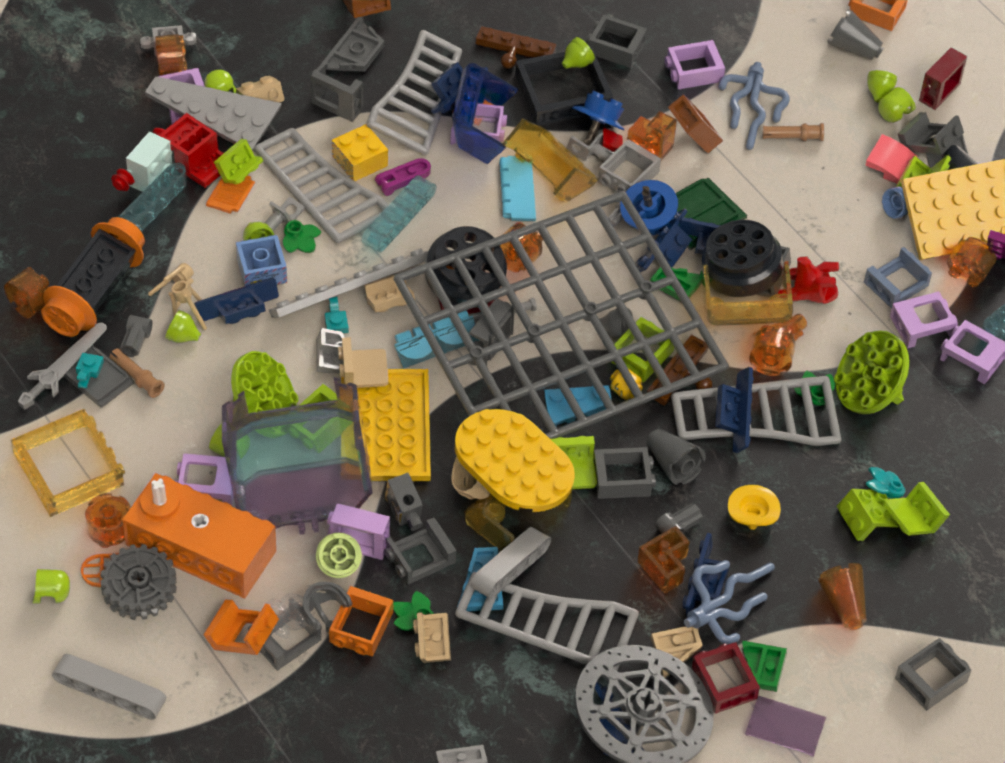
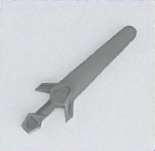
M104 323L96 324L47 369L32 371L27 376V379L39 380V383L28 393H22L18 400L19 406L26 410L34 405V399L44 389H52L54 398L59 393V380L80 359L82 352L85 353L106 331L107 326Z

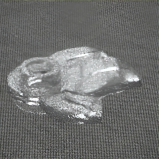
M286 594L281 600L272 599L266 603L271 608L276 607L279 610L277 615L279 620L273 628L274 633L279 637L287 639L290 629L300 630L307 627L304 615L299 611L303 605L302 596Z

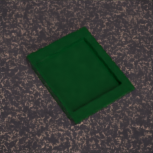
M709 177L706 179L702 178L676 193L678 199L677 211L684 208L688 211L684 218H692L721 226L730 221L744 220L748 216ZM688 235L692 241L687 248L692 250L696 247L698 237Z

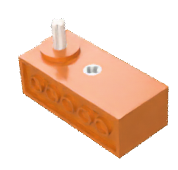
M157 473L154 474L122 519L127 546L130 547V545L135 544L137 548H140L142 544H145L148 549L154 546L158 548V553L165 552L167 554L166 560L171 559L173 567L244 599L277 551L275 525L270 521L261 520L247 511L236 509L227 502L218 501L207 493H200L189 485H182L173 481L168 476H162Z

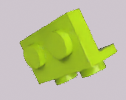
M240 139L221 155L214 164L224 183L239 184L245 180V177L250 172L255 171L264 160L262 157L254 155L246 139Z

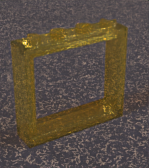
M85 409L11 439L13 454L50 517L124 485L123 475L126 473L121 463L117 464L112 447H107L103 432L97 431L95 419L92 415L88 416ZM85 427L109 467L110 472L53 496L27 450Z

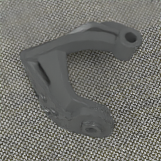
M317 582L306 586L303 597V615L306 624L311 629L317 627V621L311 614L314 608L324 622L326 632L329 633L333 623L325 615L320 605L321 603L337 600L344 608L352 606L350 596L342 587L332 582ZM321 590V591H326V593H321V592H316V591Z

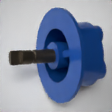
M592 91V94L587 93L584 107H572L591 116L590 118L593 119L584 143L588 146L593 142L601 123H607L623 131L625 130L618 123V119L625 110L622 108L623 103L614 99L608 102L603 99L604 95L596 91Z
M645 180L634 184L626 191L651 235H656L659 229L667 225L677 212V195L664 182ZM621 201L620 211L623 219L628 225L638 230Z

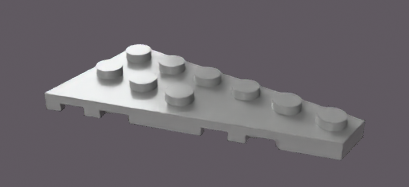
M155 76L145 91V96L182 116L188 113L215 131L218 136L233 144L237 143L240 139H246L252 152L282 103L157 76Z

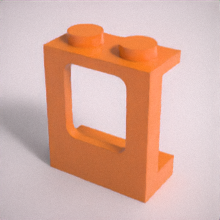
M225 599L205 631L204 637L214 650L258 655L279 618L269 604L265 603L261 611L239 609L233 600ZM248 623L253 624L243 639L245 643L235 642L244 625Z

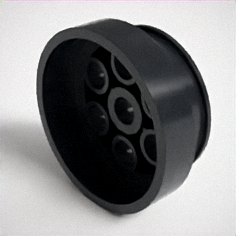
M735 220L719 226L709 236L702 254L703 272L709 286L715 291L731 297L753 296L769 289L780 278L784 266L779 241L766 226L752 220Z
M461 226L451 229L433 242L425 264L488 241L494 237L487 231L472 226ZM499 245L490 250L506 276L507 262ZM482 252L462 259L481 295L502 288ZM454 263L433 270L453 306L473 299ZM425 274V278H426V281H427V283H428L430 289H431L432 292L437 296L436 292L434 291V289H433L431 283L429 282V280H428V278H427V276H426V274Z

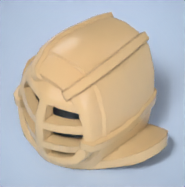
M456 456L451 476L452 485L456 491L470 500L488 498L490 492L461 465Z

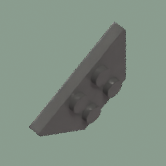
M358 17L322 63L326 65V70L366 71L384 48L385 41L375 33L371 26L368 27L364 23L362 17Z

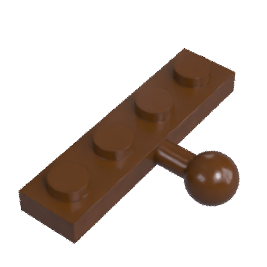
M481 26L476 37L477 45L508 52L501 58L502 66L507 69H511L516 65V54L535 58L555 54L557 44L483 26Z
M692 334L683 344L695 366L709 350L706 342ZM678 353L664 368V372L671 383L690 376ZM658 377L649 387L647 393L663 387ZM709 377L694 383L697 390L708 389L713 386L712 380ZM674 392L654 400L665 406Z

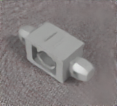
M182 25L152 28L153 37L146 36L140 38L141 48L151 49V47H154L155 56L184 54L185 44L193 45L197 43L196 34H183Z

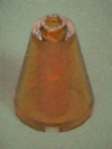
M850 563L848 564L849 568L842 569L841 565L820 574V578H818L819 584L844 627L850 628V630L862 628L863 623L867 621L862 565Z

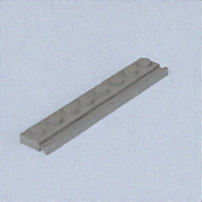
M422 248L410 252V256L405 258L402 255L391 259L392 263L375 265L372 267L373 270L368 272L365 270L354 273V277L346 279V277L334 281L335 284L327 287V285L315 288L316 292L308 294V292L295 296L296 299L293 301L284 300L276 303L277 307L269 309L271 318L282 317L425 262L429 250L423 251Z

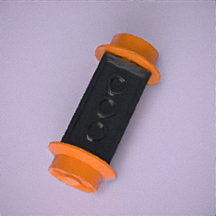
M113 217L107 223L101 222L94 225L91 230L92 239L56 286H50L44 291L43 300L45 306L42 308L41 314L44 321L54 331L64 336L74 337L80 331L91 330L97 322L95 313L129 267H137L142 263L144 259L142 247L145 244V238L139 228L130 221L120 217Z

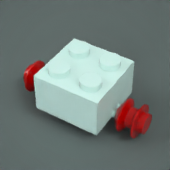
M154 128L153 133L149 132L126 157L127 170L118 169L117 175L111 177L112 184L117 190L127 191L129 186L150 195L155 189L159 188L162 180L171 174L173 165L170 141L158 136L165 129Z

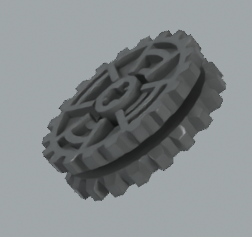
M134 544L130 545L128 550L123 547L119 549V554L113 553L110 555L111 561H105L104 563L106 570L101 571L100 576L102 580L100 583L102 595L105 596L104 601L106 605L111 604L110 609L113 612L118 610L121 617L130 615V618L135 620L137 616H141L142 619H147L150 614L157 616L158 610L165 611L167 609L166 603H172L174 600L172 593L177 591L176 570L172 568L173 562L171 559L166 560L167 554L165 552L158 553V548L153 546L151 549H148L145 544L137 548Z

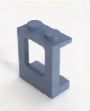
M902 247L899 257L879 269H876L873 265L866 270L864 283L892 309L893 303L907 300L928 287L932 272L913 253ZM904 268L918 282L901 292L886 277Z

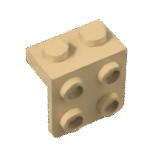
M351 337L342 338V346L338 347L339 360H343V364H339L340 377H344L345 388L387 386L386 351L384 349L352 350Z

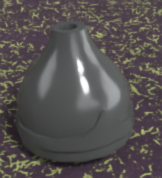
M614 309L606 316L599 318L608 335L613 338L620 339L629 329L618 309Z

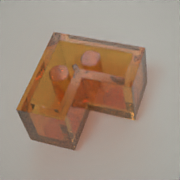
M661 111L651 121L640 116L628 130L627 140L629 139L661 158L662 161L674 147L677 120Z
M677 526L639 547L637 562L664 594L681 585L684 580L685 567L680 561L687 557L690 541Z

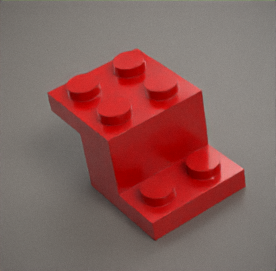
M188 113L184 114L158 135L170 141L171 150L174 151L175 168L204 188L221 176L214 164L224 154L218 150L217 133Z

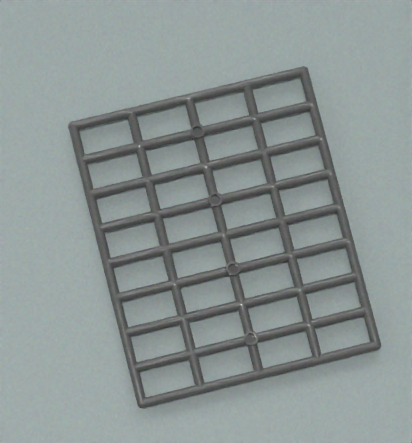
M625 191L614 193L396 274L393 278L468 416L498 406L501 410L511 411L507 404L508 402L528 395L549 431L546 435L550 439L565 436L726 371L729 368L728 362ZM620 200L641 235L623 242L602 209L603 206ZM593 210L614 244L597 252L593 251L574 217ZM563 221L568 223L586 256L566 263L547 230V227ZM536 231L540 233L558 264L557 267L539 274L518 239ZM509 241L530 277L512 284L509 283L490 250ZM646 242L666 278L653 283L649 280H644L626 249ZM480 252L485 256L502 288L481 295L462 259ZM616 253H619L639 287L622 295L618 294L599 261ZM450 263L455 264L473 296V299L454 306L433 271ZM591 263L611 299L599 304L589 302L571 270ZM424 273L444 307V310L425 317L404 282L407 279ZM560 274L564 275L583 310L565 317L561 314L543 282ZM535 284L555 321L542 326L532 323L515 293L516 291ZM669 285H672L692 321L674 328L652 293ZM507 295L527 330L506 339L487 305V302ZM638 297L642 300H647L664 332L645 339L624 303ZM478 306L498 343L485 348L475 346L458 313ZM615 306L637 341L618 350L597 316V313ZM447 317L451 319L469 354L448 361L429 327V324ZM581 319L591 321L609 353L589 361L568 324ZM558 328L561 329L580 362V365L563 372L559 371L540 335ZM695 328L698 329L718 362L717 365L700 372L677 336ZM670 339L690 373V376L673 383L668 379L650 346ZM524 341L534 343L552 376L531 383L511 346ZM501 350L504 351L523 385L522 388L502 395L482 359ZM640 350L644 353L663 386L645 394H642L622 357ZM614 361L635 397L615 406L594 371V368ZM468 363L477 366L494 399L473 406L453 369ZM584 372L606 408L588 417L584 415L565 381ZM556 383L578 420L558 429L536 392Z

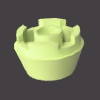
M345 533L327 535L320 541L316 549V561L319 568L326 575L333 578L350 576L358 569L361 563L362 552L358 542L352 536Z

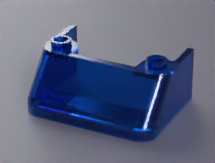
M474 63L468 64L462 71L452 120L458 147L488 164L506 149V145L473 126L477 104H483L484 100H487L493 105L502 106L517 93L518 89Z

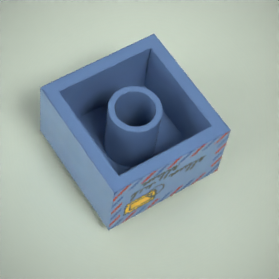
M278 235L236 242L237 261L244 286L272 277L275 278L277 285L287 283V266Z

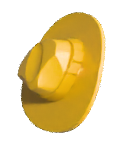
M744 485L734 490L729 497L728 512L730 517L740 524L747 525L750 529L755 530L758 526L772 525L779 519L781 510L779 500L771 490L763 486Z

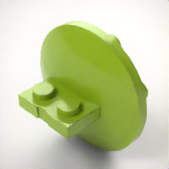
M878 330L865 333L847 346L834 377L838 398L846 408L858 414H872L882 410L891 402L898 405L904 401L902 387L908 375L909 355L903 341L890 332Z
M251 351L240 356L236 360L231 374L233 408L230 423L237 427L248 422L259 433L271 437L286 433L288 431V424L285 417L293 411L290 409L292 405L294 409L297 407L299 398L297 393L294 392L284 365L278 363L266 352Z

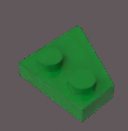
M661 267L650 279L652 283L666 278ZM671 267L689 298L705 280L703 271H700V274L687 273L688 269H674ZM672 285L659 289L680 300Z
M743 641L742 649L746 662L760 689L777 692L787 656V648Z

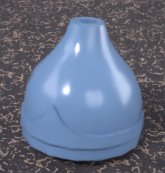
M893 187L886 190L882 196V206L885 213L893 219L901 218L908 214L903 189L901 187Z

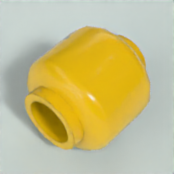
M628 368L638 387L642 390L641 377ZM617 369L610 377L612 381L610 385L611 390L624 400L635 398Z

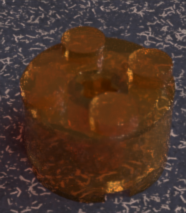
M183 35L155 36L159 76L186 71V49Z
M516 222L502 235L523 228L526 225L522 222ZM538 232L518 238L532 263L541 256L543 251L541 243L543 239ZM511 242L501 244L500 246L507 262V269L512 272L525 271L526 268Z
M968 237L967 240L962 238L947 259L948 273L953 278L957 279L960 277L966 280L969 285L977 287L985 280L995 264L996 255L994 252L990 253L988 250L989 246L983 241L973 237Z
M27 267L6 282L4 291L10 303L14 301L18 306L15 308L17 312L25 318H30L40 312L45 306L43 293L48 288L49 281L43 274L39 276L31 267Z
M769 325L761 326L753 338L749 355L751 365L753 363L758 372L769 376L780 375V372L789 371L796 348L793 332Z
M103 493L97 495L88 503V507L85 510L88 535L100 547L108 548L125 541L122 519L131 508L129 502L120 495L117 497L112 496V493Z

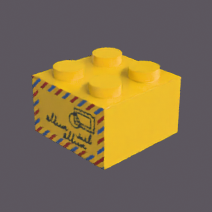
M367 124L332 139V157L353 181H357L388 166V149L371 128L367 127Z

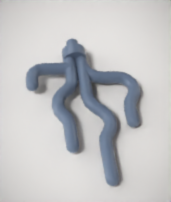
M755 62L754 65L749 67L747 76L728 74L722 77L719 82L720 90H725L728 82L745 84V87L733 94L730 99V107L733 111L730 123L732 129L738 127L741 109L738 105V100L747 96L752 90L750 104L757 112L758 117L752 122L746 143L748 150L754 148L758 127L764 123L766 118V112L758 102L760 91L771 95H778L782 98V101L774 109L772 120L775 123L780 121L782 111L790 102V96L787 91L782 88L767 86L763 83L764 69L761 67L762 64L760 62Z
M724 560L716 565L704 564L698 566L692 574V582L701 597V605L688 613V618L684 620L685 626L697 629L708 624L719 642L723 644L738 642L740 635L738 633H733L729 636L725 635L716 619L724 617L732 621L743 620L749 615L751 608L767 599V594L761 592L743 603L738 612L718 607L727 603L732 598L734 585L737 582L749 583L772 572L775 568L773 563H767L748 574L736 573L731 575L726 581L724 593L711 601L701 576L703 574L714 575L730 567V562Z

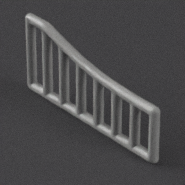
M421 30L403 73L392 88L372 107L367 120V127L423 155H427L441 117V112L431 116L394 96L400 92L433 109L441 101L440 98L436 102L404 86L408 79L436 93L431 85L432 82L412 73L414 67L437 78L443 73L419 60L420 53L450 67L452 64L460 61L462 49L426 30ZM425 40L453 53L452 60L425 47ZM389 103L429 123L428 131L383 109V107ZM378 115L425 138L423 145L377 123Z
M289 128L254 147L257 155L263 158L265 164L336 243L348 239L392 216L394 213L393 209L380 195L348 178L329 164L294 128ZM290 137L296 142L272 156H269L265 151ZM302 149L308 154V156L282 169L276 164V162ZM314 161L321 166V168L293 182L287 176ZM327 173L335 178L306 194H303L299 187ZM342 184L351 188L349 191L317 207L310 202L314 198ZM359 194L369 198L329 220H326L322 213ZM376 204L383 210L341 233H338L333 228Z
M828 376L752 384V392H758L765 429L751 428L750 424V437L773 438L812 446L833 445L841 442V434ZM822 385L832 436L819 437L809 386ZM718 388L672 393L671 399L679 438L693 440L733 437V432L721 428H707L702 398L715 397L717 406ZM789 388H801L810 437L796 434L788 392ZM779 390L787 432L773 429L766 391ZM681 400H694L699 430L686 431Z
M477 572L471 574L455 611V615L458 618L586 665L599 654L615 612L628 616L617 647L628 644L639 615L638 610L615 601L567 598L509 584L502 591L513 595L502 622L499 623L488 619L497 595L492 599L486 597L479 615L466 611L475 591L471 588V581ZM521 597L535 600L523 631L510 627ZM543 604L558 605L545 639L531 635ZM567 607L582 608L567 647L553 643ZM591 609L606 610L589 655L575 651ZM617 665V666L614 667L617 671H618L619 665Z

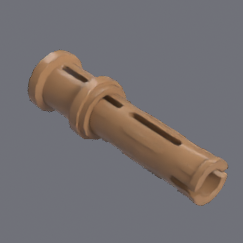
M803 123L801 126H763L762 135L763 139L801 138L803 141H807V139L824 141V123H820V125H807V123Z
M120 349L112 351L116 357L110 354L109 358L134 378L139 388H144L148 391V395L151 398H155L162 393L165 387L163 381L154 378L151 371L143 370Z

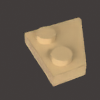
M681 627L651 634L654 648L667 652L682 662H686L703 646L698 629L694 627ZM661 670L664 678L670 675L667 671Z

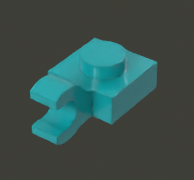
M338 297L329 298L330 312L325 313L326 329L349 333L346 311H339Z
M82 352L76 366L77 380H79L78 387L86 389L91 377L98 378L104 364L103 356Z

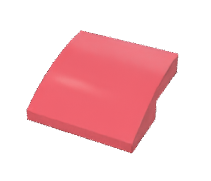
M882 134L867 158L865 166L883 172V179L897 184L910 159L914 156L918 158V156L900 142Z

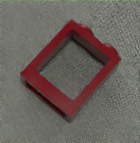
M950 47L925 73L919 101L936 110L961 84L968 56Z
M736 642L722 644L708 652L701 651L693 657L691 669L703 682L711 698L715 714L758 699L760 686ZM732 658L745 684L718 692L706 667Z

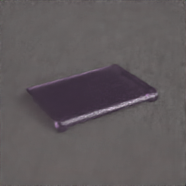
M758 696L745 735L760 738L814 757L826 717Z

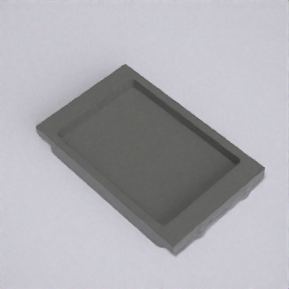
M94 345L85 353L104 357V364L98 378L91 377L86 389L78 387L79 380H77L76 366L79 360L63 376L100 408H103L134 384V381L127 372Z

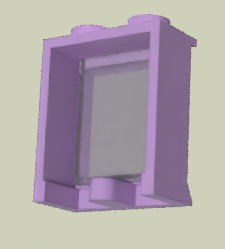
M456 101L450 144L461 143L497 147V150H499V144L504 142L505 130H502V127H506L507 115H503L504 106Z

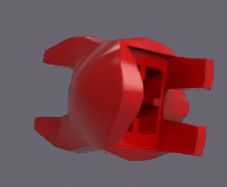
M808 256L797 258V268L788 269L784 278L785 280H794V287L779 290L776 298L787 301L811 300L823 304L837 299L839 292L836 286V277H830L829 272L839 271V262H822L814 266Z

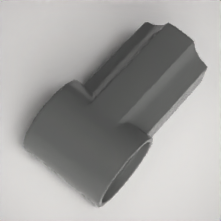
M134 315L129 316L126 334L120 346V350L126 356L134 358V356L139 355L145 338H149L151 334L152 319Z
M689 504L674 514L666 513L657 520L655 527L670 543H673L680 539L686 530L701 522L703 516L696 504Z

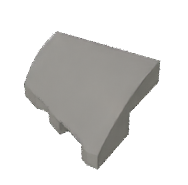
M321 328L316 339L317 372L340 373L339 364H343V360H339L338 347L342 346V338L345 337L342 332Z

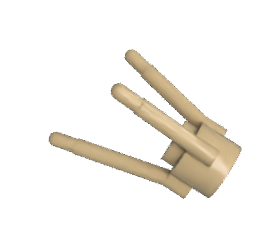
M181 263L173 272L164 277V281L153 288L148 295L152 296L171 280L175 283L178 281H189L191 285L194 282L191 278L194 275L193 269L188 264ZM176 301L178 310L181 303L179 301Z
M178 281L173 284L172 291L169 292L173 317L177 313L176 300L180 303H188L203 330H206L207 327L192 302L191 296L193 295L197 301L203 299L191 287L189 281Z

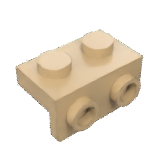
M271 76L262 77L258 82L243 83L241 87L236 88L237 94L278 103L284 101L280 81Z
M395 275L364 285L367 303L375 312H385L395 306L407 305L393 279ZM408 287L415 300L414 292Z
M417 613V620H414V632L418 634L419 643H415L416 657H420L423 663L450 661L448 614L423 615L422 613Z

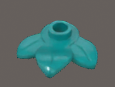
M870 467L868 469L874 478L866 482L868 487L881 494H886L890 499L904 496L906 489L895 473L891 471L885 472L878 467Z

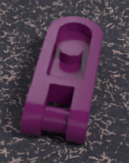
M415 159L378 174L374 180L378 186L382 187L381 190L384 195L389 196L397 189L427 178L431 174V164L426 159Z

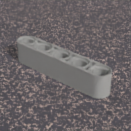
M529 527L474 575L471 581V588L490 599L494 598L547 551L551 543V537L533 527Z
M70 654L63 655L52 673V677L62 685L148 719L156 718L167 698L162 691Z

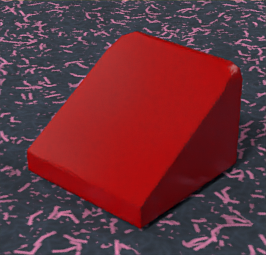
M603 128L602 146L615 152L623 144V136Z

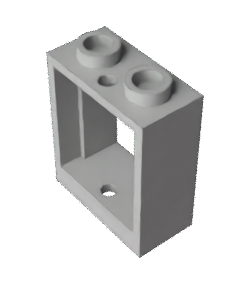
M628 139L599 167L598 181L616 192H626L638 182L652 180L660 171L661 158ZM625 160L644 170L632 184L613 173Z

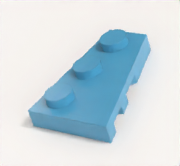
M609 385L603 386L611 399ZM593 386L570 388L584 415L590 416L606 409ZM544 390L546 410L555 426L557 427L558 424L563 422L568 424L575 421L576 417L561 390Z
M498 547L474 549L461 597L471 574L478 572L498 554ZM475 590L466 611H481L487 596ZM502 591L498 593L492 610H503Z

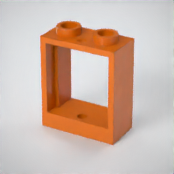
M849 0L848 6L861 20L892 31L905 11L908 0H879L893 6L889 13L862 3L864 0Z
M350 586L347 594L351 598L352 606L349 608L340 606L329 629V642L340 648L345 647L354 650L360 655L373 657L393 614V600ZM352 607L381 617L371 640L341 631Z

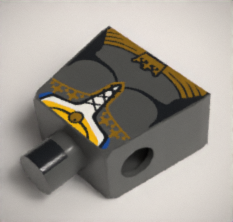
M409 473L389 479L387 481L385 501L400 526L408 524L411 531L420 529L423 526L420 519L423 505Z

